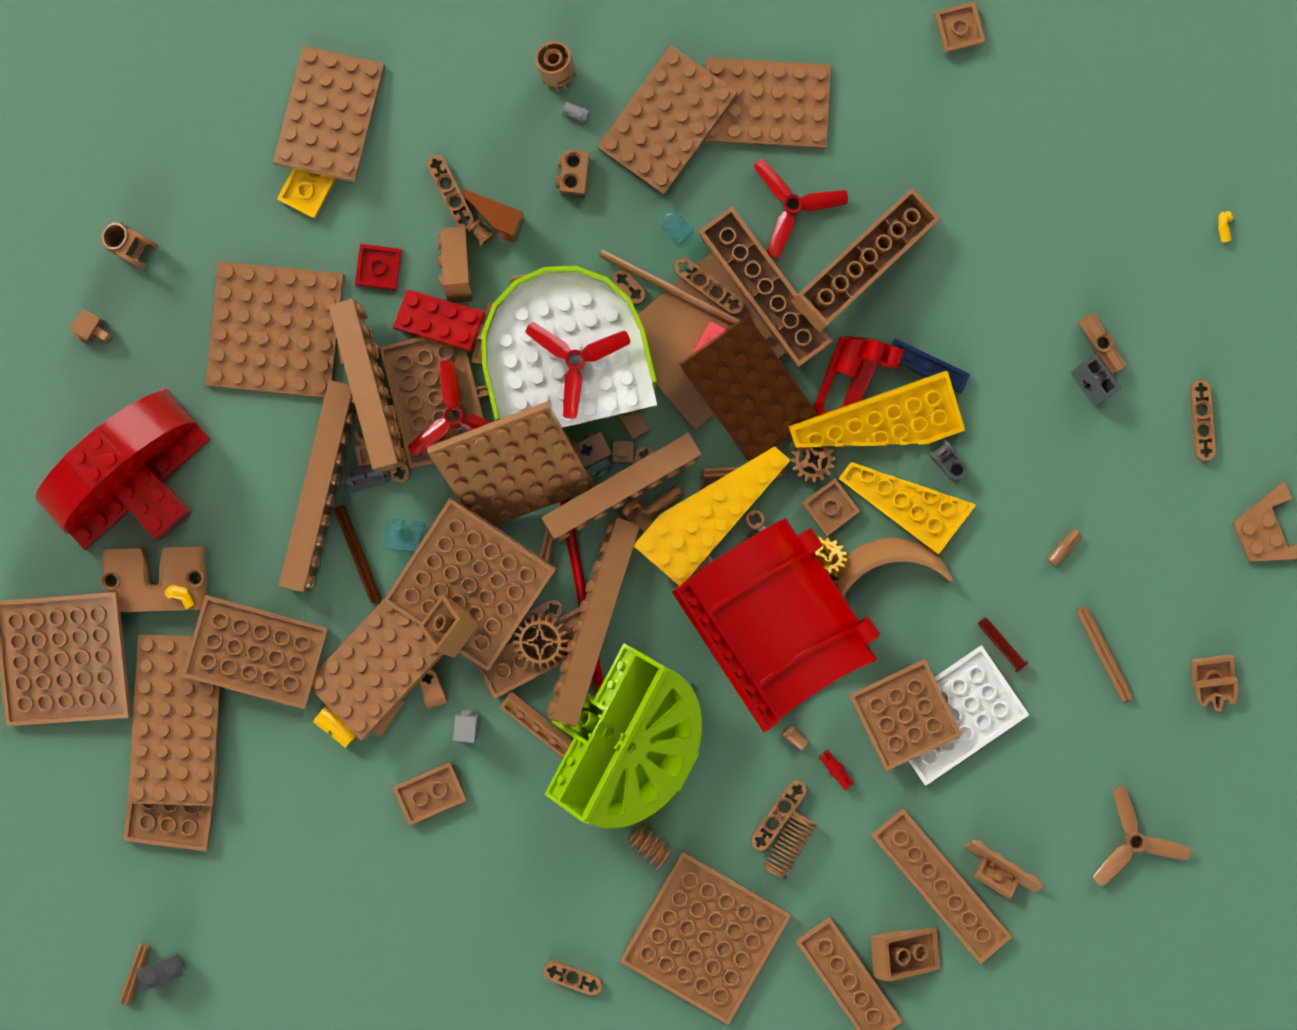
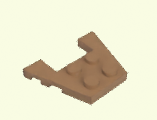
M1285 481L1276 485L1259 502L1232 522L1248 562L1297 559V543L1289 547L1287 546L1272 508L1275 505L1292 499Z

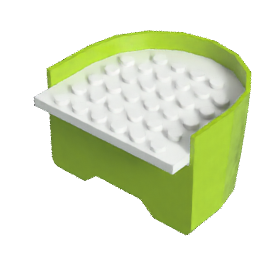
M579 266L543 267L514 280L492 304L481 333L482 367L496 421L546 401L563 428L657 406L654 393L656 390V377L644 327L631 299L606 276ZM531 322H535L566 342L570 350L576 349L581 352L588 344L618 332L626 331L631 341L629 345L598 361L586 362L584 368L580 370L583 379L578 414L575 419L563 417L565 375L569 370L565 359L556 358L525 333L527 326ZM573 355L569 360V363L573 366H578L582 362V358L579 355Z

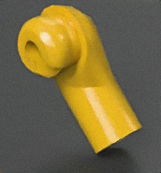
M1230 211L1221 212L1218 215V231L1222 243L1232 240L1228 222L1233 220V215Z
M171 585L165 590V596L168 599L181 600L185 609L195 605L185 587Z

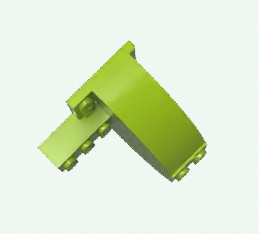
M623 643L596 697L587 693L577 726L570 727L552 720L553 724L574 737L544 795L581 822L602 828L629 826L648 818L661 809L677 791L681 790L699 756L702 716L697 696L690 684L680 674Z

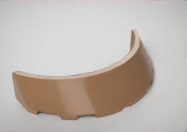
M882 538L857 547L846 556L847 562L843 572H838L837 577L833 575L831 577L833 580L838 581L837 588L843 597L854 582L863 574L875 567L892 562H913L925 565L943 575L946 582L954 581L940 556L918 542L903 538Z

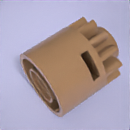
M550 41L543 44L535 55V62L543 84H547L548 89H552L555 86L556 91L560 90V86L567 89V83L573 84V77L577 76L569 48L564 43L558 41Z

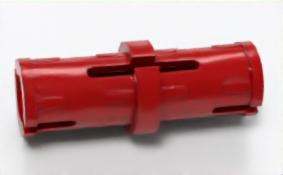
M829 749L825 750L823 755L820 754L818 756L819 760L829 770V775L834 776L843 790H847L850 788L849 785L852 786L854 784V781L843 769V764L838 763Z

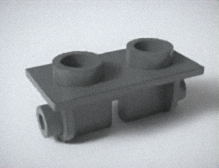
M371 465L347 470V476L345 477L350 491L391 481L389 470L378 472L373 470Z

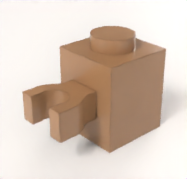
M84 308L80 310L69 328L74 332L73 336L82 342H85V340L93 342L96 336L109 342L113 336L101 329L105 320Z

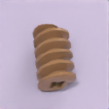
M642 824L629 835L625 843L632 840L630 847L639 846L636 853L639 854L644 851L643 859L650 856L649 864L657 862L656 870H658L670 856L671 847L663 848L665 841L662 840L657 843L659 836L654 835L651 837L652 830L645 831L646 825Z

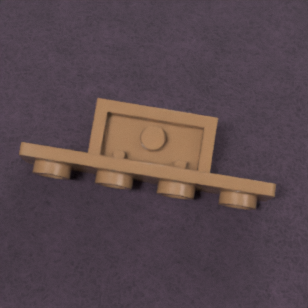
M973 839L965 845L964 848L981 859L973 877L1007 899L1013 896L1018 883L1034 893L1043 888L1044 884L1036 876L1027 874L1021 870L1019 865L1010 863L1000 853L988 849L983 842Z

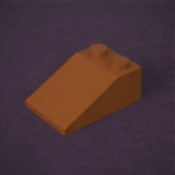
M463 189L462 193L465 200L499 236L500 240L508 243L511 240L517 241L525 221L522 211Z

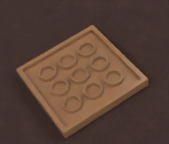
M925 658L849 694L885 771L962 735Z
M216 767L215 796L217 789L219 767ZM128 803L123 841L208 851L214 806Z

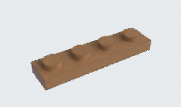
M511 692L499 708L564 758L573 740L526 704L520 697Z

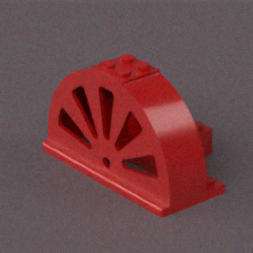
M161 388L159 391L135 401L113 415L64 455L39 486L35 499L63 532L70 534L84 550L89 548L129 511L154 539H162L192 512L165 480L207 444L211 438L166 388Z

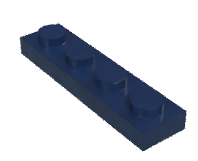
M893 340L892 346L904 350L899 365L924 377L947 371L953 390L962 393L970 373L900 340Z

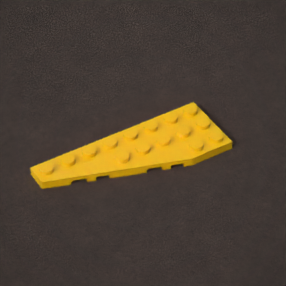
M776 447L769 449L661 513L637 540L634 547L678 585L682 584L692 575L783 470L790 459Z

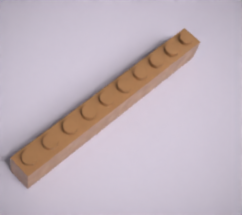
M616 517L610 519L605 526L604 532L606 535L598 548L600 553L598 560L592 566L593 576L586 585L585 591L587 595L579 607L581 614L579 620H576L573 626V632L575 633L573 639L567 645L566 652H568V655L560 667L562 674L560 680L554 686L553 692L555 696L548 705L547 713L549 715L547 719L570 727H575L578 724L637 537L639 525Z

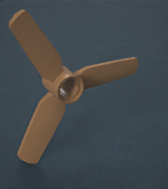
M1119 786L1113 789L1121 826L1126 834L1123 838L1124 844L1117 846L1092 876L1096 883L1105 886L1131 860L1133 852L1145 850L1150 854L1182 860L1189 859L1191 855L1190 847L1156 837L1146 838L1139 833L1138 821L1126 788ZM1138 836V845L1132 846V838Z

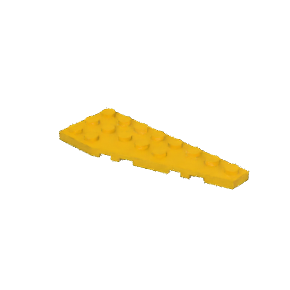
M947 371L788 426L796 448L840 447L848 445L882 446L890 444L923 445L965 431Z

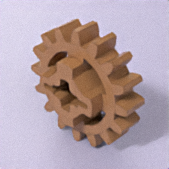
M821 446L818 448L822 451L817 452L812 447L796 448L797 452H791V455L795 456L794 459L790 460V463H795L791 470H798L799 473L796 477L799 478L803 475L804 482L811 478L812 483H815L817 477L822 481L824 480L823 474L829 476L831 473L828 469H834L835 467L831 464V461L836 460V457L830 456L834 451L833 449L828 450L827 446ZM803 450L804 458L799 462V456ZM810 455L817 458L815 465L813 463L809 464ZM826 458V465L822 470L821 463ZM803 469H811L814 474L807 473Z

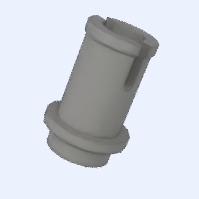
M567 101L563 107L564 111H562V114L578 119L580 123H586L590 114L587 107L581 108Z

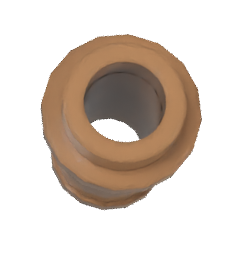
M788 725L781 734L784 736L783 739H788L800 751L803 750L809 740L795 730L796 727Z

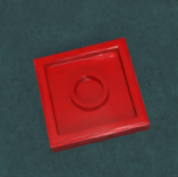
M360 244L355 286L397 291L402 249Z

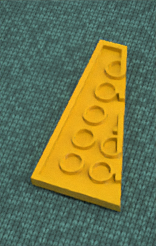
M853 462L849 463L838 478L937 555H939L976 506V504Z

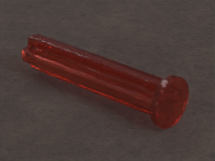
M984 617L978 622V626L1016 668L1015 673L1028 664V661H1024L988 618Z

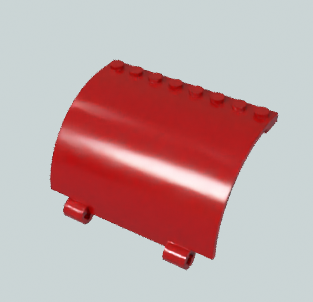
M786 518L770 525L730 549L671 591L763 732L770 730L783 716L816 692L852 671L875 662L877 658L868 643L881 635L869 616L860 621L857 619L820 562L815 551L820 549L823 544L812 527L797 535Z

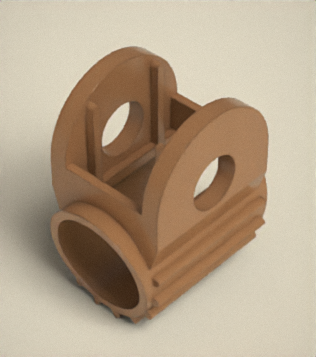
M114 221L112 224L108 223V226L104 227V231L101 232V244L105 246V249L144 271L146 264L139 261L147 246L154 250L159 247L155 242L121 222L117 223ZM125 234L123 242L117 246L119 237ZM135 239L138 240L137 249L132 254H127Z

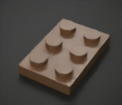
M451 761L392 787L409 826L467 801Z

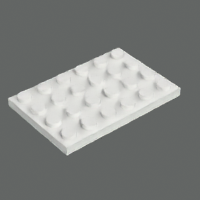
M982 645L934 677L962 735L908 761L925 786L1029 716Z

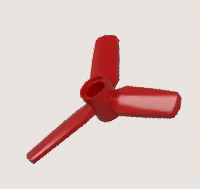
M764 159L754 164V169L773 195L784 202L782 206L784 212L778 218L767 250V254L772 258L780 257L794 226V216L801 209L811 212L848 203L846 190L806 194L802 198L796 194H791L786 183ZM791 200L797 202L798 208L795 210L789 209L787 202Z
M531 322L525 330L529 337L556 358L565 359L569 370L565 375L563 417L567 419L577 418L583 379L580 370L584 368L585 363L598 361L631 343L628 333L621 331L588 344L581 352L576 349L570 350L566 342L535 322ZM573 355H579L582 358V362L578 366H573L569 363L570 358Z
M445 360L439 363L443 402L447 406L444 418L436 420L408 445L409 451L414 456L419 455L427 447L446 435L451 426L457 427L462 425L467 431H471L492 423L474 414L465 415L458 408L461 398L453 361ZM452 411L460 413V419L457 422H451L449 419Z

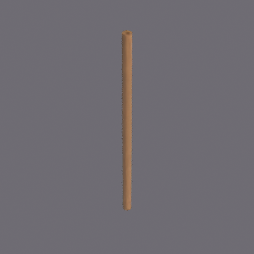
M602 250L599 255L600 258L731 324H735L740 320L730 313L605 250ZM759 329V331L767 341L770 334Z

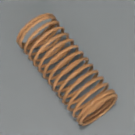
M794 812L791 818L808 829L791 820L789 822L805 833L789 824L786 825L803 837L786 828L784 830L800 841L784 832L781 833L798 845L779 836L780 839L795 848L793 849L777 840L779 844L788 848L794 854L774 844L775 847L784 851L790 857L772 848L774 852L783 856L789 862L770 852V855L787 866L778 863L769 856L767 857L769 860L778 864L784 870L768 861L762 864L765 869L782 879H786V874L789 873L787 869H792L790 866L794 865L792 861H797L795 858L799 857L797 853H801L800 849H804L802 845H806L807 837L811 836L810 833L813 832L811 828L814 829L817 826L813 821L797 812Z

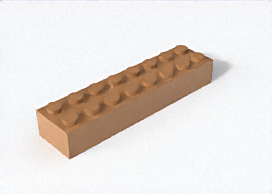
M911 188L800 291L791 302L820 332L941 218Z
M733 206L698 231L700 239L797 369L833 342L824 329L819 332L791 302L797 295L796 291Z
M353 298L328 305L372 469L384 472L405 466L406 453L404 448H400L398 440L401 439L398 427L395 428L393 423L395 413L393 408L389 407L387 399H390L387 387L383 386L382 379H384L382 367H378L376 359L379 358L377 348L372 346L373 332L371 327H367L365 319L368 318L366 308Z
M688 432L541 517V520L553 540L558 539L560 542L571 535L569 531L576 528L579 531L588 526V520L594 517L596 521L607 514V509L612 507L615 510L626 503L624 499L630 497L633 500L644 493L643 488L648 486L649 489H652L662 483V477L666 476L669 479L681 472L679 469L681 466L684 465L685 468H688L699 461L697 457L701 453Z

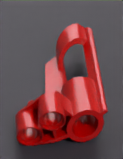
M860 336L839 337L813 408L818 415L836 410L822 411L833 379L838 372L853 377L843 405L839 408L861 401L878 364L897 370L904 350L871 338Z

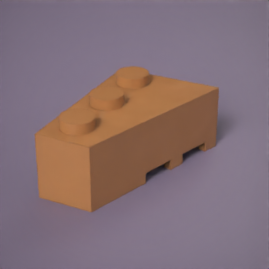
M466 227L440 228L441 236L437 237L438 249H441L442 255H438L439 268H442L443 274H439L440 287H444L447 301L454 303L473 301L470 289L471 275L469 272L470 260Z

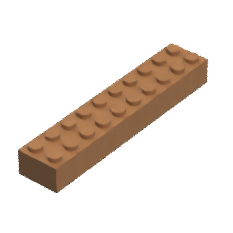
M332 380L328 381L279 582L280 587L301 592H310L311 588L314 589L317 580V576H314L315 570L320 567L322 556L319 553L321 547L324 548L327 536L324 533L326 527L330 526L332 518L329 512L336 502L335 488L336 486L339 487L342 475L339 474V471L346 461V454H344L345 446L350 444L351 434H349L351 425L354 426L356 414L354 413L355 403L349 384Z

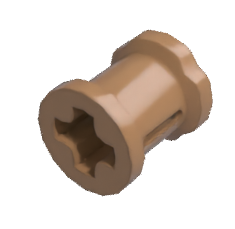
M481 219L475 221L467 229V232L472 233L479 241L481 247L494 236L493 232H489L482 224Z

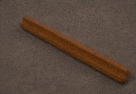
M345 505L337 506L334 508L335 514L370 603L381 601L380 593Z

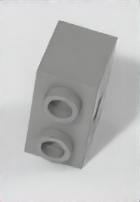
M463 709L455 715L453 741L474 743L478 736L480 714H475V710Z

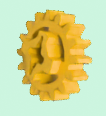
M818 537L823 546L815 551V554L828 574L837 577L838 572L842 573L846 565L847 553L842 552L843 546L836 545V540L830 542L829 537L825 541Z

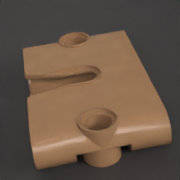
M205 546L163 548L157 585L151 582L150 565L145 548L102 549L103 576L101 584L104 587V592L118 591L120 612L201 610L204 597L207 595L208 582ZM195 572L201 575V581L198 584L192 578ZM111 575H114L117 578V584L115 586H112L109 583V578ZM171 585L185 587L195 605L185 609L181 600L168 599L165 596V590Z

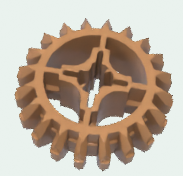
M543 613L538 614V620L534 614L530 615L531 622L524 618L523 623L526 626L521 624L518 626V629L522 632H514V636L519 637V640L513 641V644H519V648L514 649V652H522L518 659L521 660L526 657L524 665L527 666L532 662V669H536L537 664H539L540 670H544L545 663L548 669L553 668L552 661L554 664L559 665L560 661L557 657L565 659L566 656L561 651H566L567 647L563 645L570 641V639L563 638L569 632H561L560 630L564 628L565 624L562 623L557 626L556 624L559 621L557 617L551 622V614H547L545 620ZM538 624L536 636L525 639L529 629ZM544 625L552 628L557 638L549 637L546 634ZM540 635L542 636L543 640L551 641L546 644H543V648L541 647L540 643L532 642L536 641L537 639H540ZM558 644L555 653L545 659L547 647ZM526 645L535 647L539 658L531 655Z

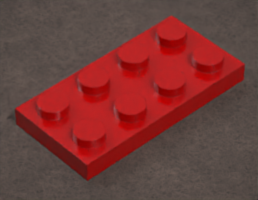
M407 289L393 328L400 332L472 352L485 317V312Z

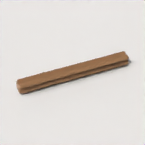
M1083 606L1077 609L1076 612L1123 702L1129 701L1133 698V695L1088 607Z

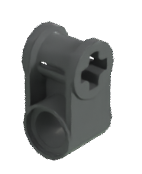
M946 440L940 448L929 453L932 460L949 479L959 480L965 476L967 472L965 463ZM953 465H958L961 468L959 476L952 474L951 467Z

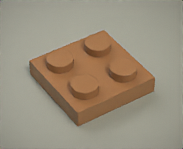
M975 1L934 12L944 54L985 43Z
M836 478L801 503L825 536L830 535L860 512Z

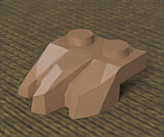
M1232 654L1190 659L1191 681L1196 698L1202 707H1206L1211 701L1213 709L1222 712L1225 700H1228L1230 704H1236L1238 679L1235 677V661Z

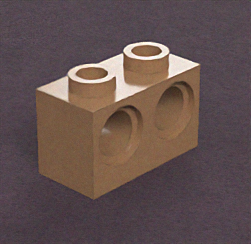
M564 149V154L559 156L558 167L562 168L561 176H557L556 188H560L561 195L585 197L589 152ZM576 158L579 160V165L577 167H570L568 161ZM575 179L577 185L574 188H568L565 185L566 181Z

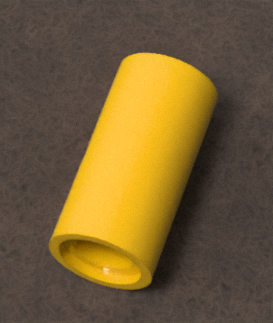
M327 706L321 710L313 721L325 733L332 734L331 737L345 749L356 737Z

